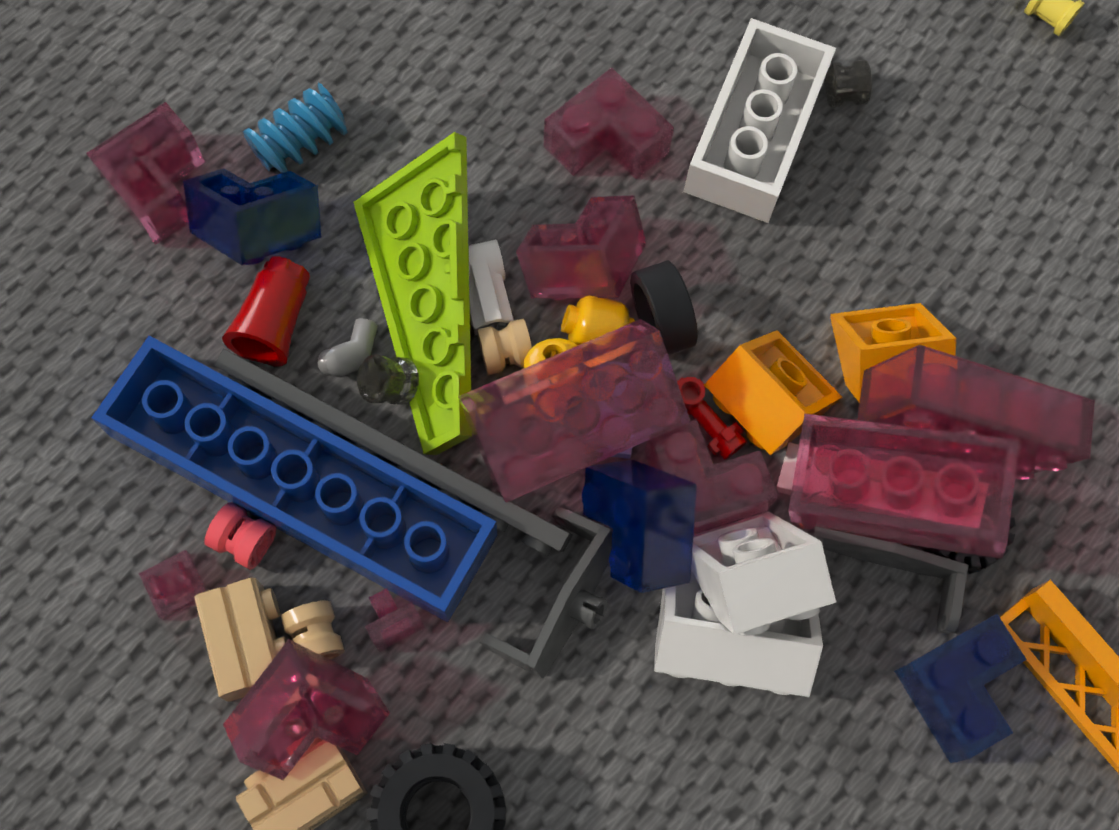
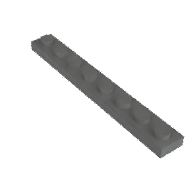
M224 348L214 364L215 367L229 374L228 378L252 391L256 388L270 396L269 400L293 413L297 410L312 418L310 422L334 435L340 433L354 441L353 445L379 458L381 455L396 463L395 467L420 481L424 478L439 486L438 490L463 504L467 501L482 509V514L497 522L498 530L505 532L510 524L523 531L526 535L522 542L549 556L552 548L564 552L573 534Z

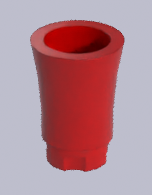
M272 256L269 261H266L263 270L257 273L251 290L237 316L222 336L223 343L227 348L244 359L274 367L284 366L288 360L296 321L307 294L305 288L310 279L309 272L303 266L285 257Z

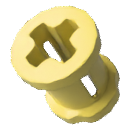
M1030 0L1024 13L1028 16L1035 14L1053 26L1054 33L1060 36L1072 23L1085 3L1081 0L1075 2L1073 0Z

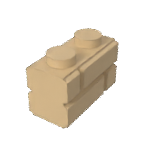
M250 577L228 584L226 587L215 588L194 596L220 698L230 702L289 682L285 669L293 667V661L285 636L278 639L272 620L280 617V610L272 588L264 590L263 585L256 578Z
M316 734L294 747L291 753L295 759L278 770H275L273 764H270L250 775L244 781L247 790L236 796V801L247 821L251 824L252 830H314L367 795L368 792L338 741L332 736L322 740L320 735Z

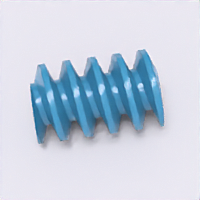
M318 82L317 86L319 93L311 88L303 91L305 104L296 98L288 101L290 114L281 108L274 110L273 119L275 125L265 118L259 120L258 129L260 135L250 128L243 131V135L250 148L269 172L274 167L284 175L288 174L285 161L287 157H290L299 165L304 163L300 152L302 147L314 155L319 153L315 142L317 137L331 145L333 143L330 133L332 127L343 135L348 133L342 111L321 83Z

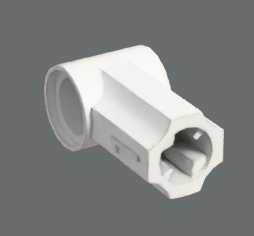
M496 239L469 245L470 322L475 335H478L477 329L488 326L501 331V328L507 327L510 321H514L503 282L506 279L505 270Z

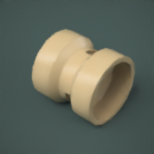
M524 318L510 321L507 327L501 328V331H497L492 326L477 329L487 375L502 372L505 364L508 363L509 365L515 364L520 368L524 367V359L532 348Z
M316 601L303 604L281 615L284 631L291 635L294 644L290 650L294 667L312 666L336 658L344 653L345 650L341 636L334 633L331 624L335 615L330 601Z

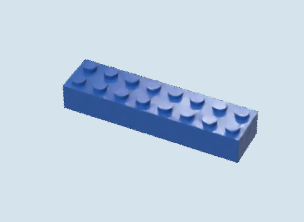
M151 336L147 337L91 417L111 438L218 497L237 504L258 519L262 518L275 525L278 530L447 623L498 536L497 522Z

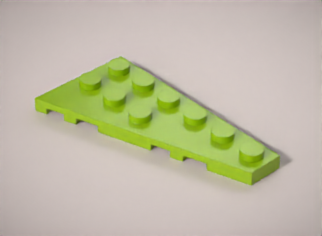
M456 132L450 134L353 202L423 454L438 455L472 437L467 139Z

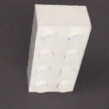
M751 18L690 163L683 192L769 223L836 48Z

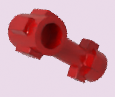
M681 377L673 384L672 409L677 414L692 415L713 439L707 447L715 456L719 453L724 460H727L747 443V440L742 436L744 430L738 423L735 422L727 426L703 399L706 387L700 379Z

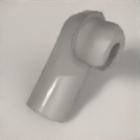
M356 319L350 341L323 350L319 354L317 363L320 371L325 375L341 377L364 368L370 360L378 324L369 319Z

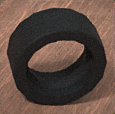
M667 260L632 272L630 284L635 310L653 352L658 357H664L696 346L698 328L689 292L676 266Z

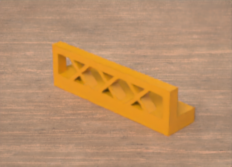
M1050 579L1033 588L990 625L1119 774V656ZM1027 610L1040 624V644L1023 642L1008 624ZM1050 637L1058 646L1050 645ZM1031 651L1040 652V661ZM1050 653L1067 655L1074 663L1075 685L1059 683L1050 674ZM1085 677L1094 687L1085 686ZM1066 691L1075 692V701ZM1085 694L1102 696L1111 706V726L1097 725L1085 714ZM1102 733L1111 734V743Z

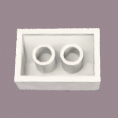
M666 564L655 643L654 672L669 674L677 678L690 677L720 682L731 687L744 686L769 690L780 695L793 694L810 697L823 649L818 614L803 620L786 618L771 623L767 631L758 635H734L718 620L691 569L686 566Z

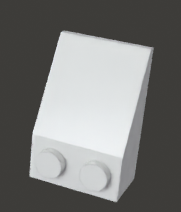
M769 511L677 539L679 549L715 615L734 635H758L767 631L771 623L786 618L791 620L808 619L817 615L820 612L819 608L836 603L822 542Z

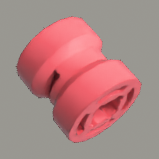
M229 502L219 510L210 523L205 536V545L218 553L229 552L234 555L236 563L252 570L261 562L274 541L276 526L262 518L253 520L248 517L247 511L244 508Z

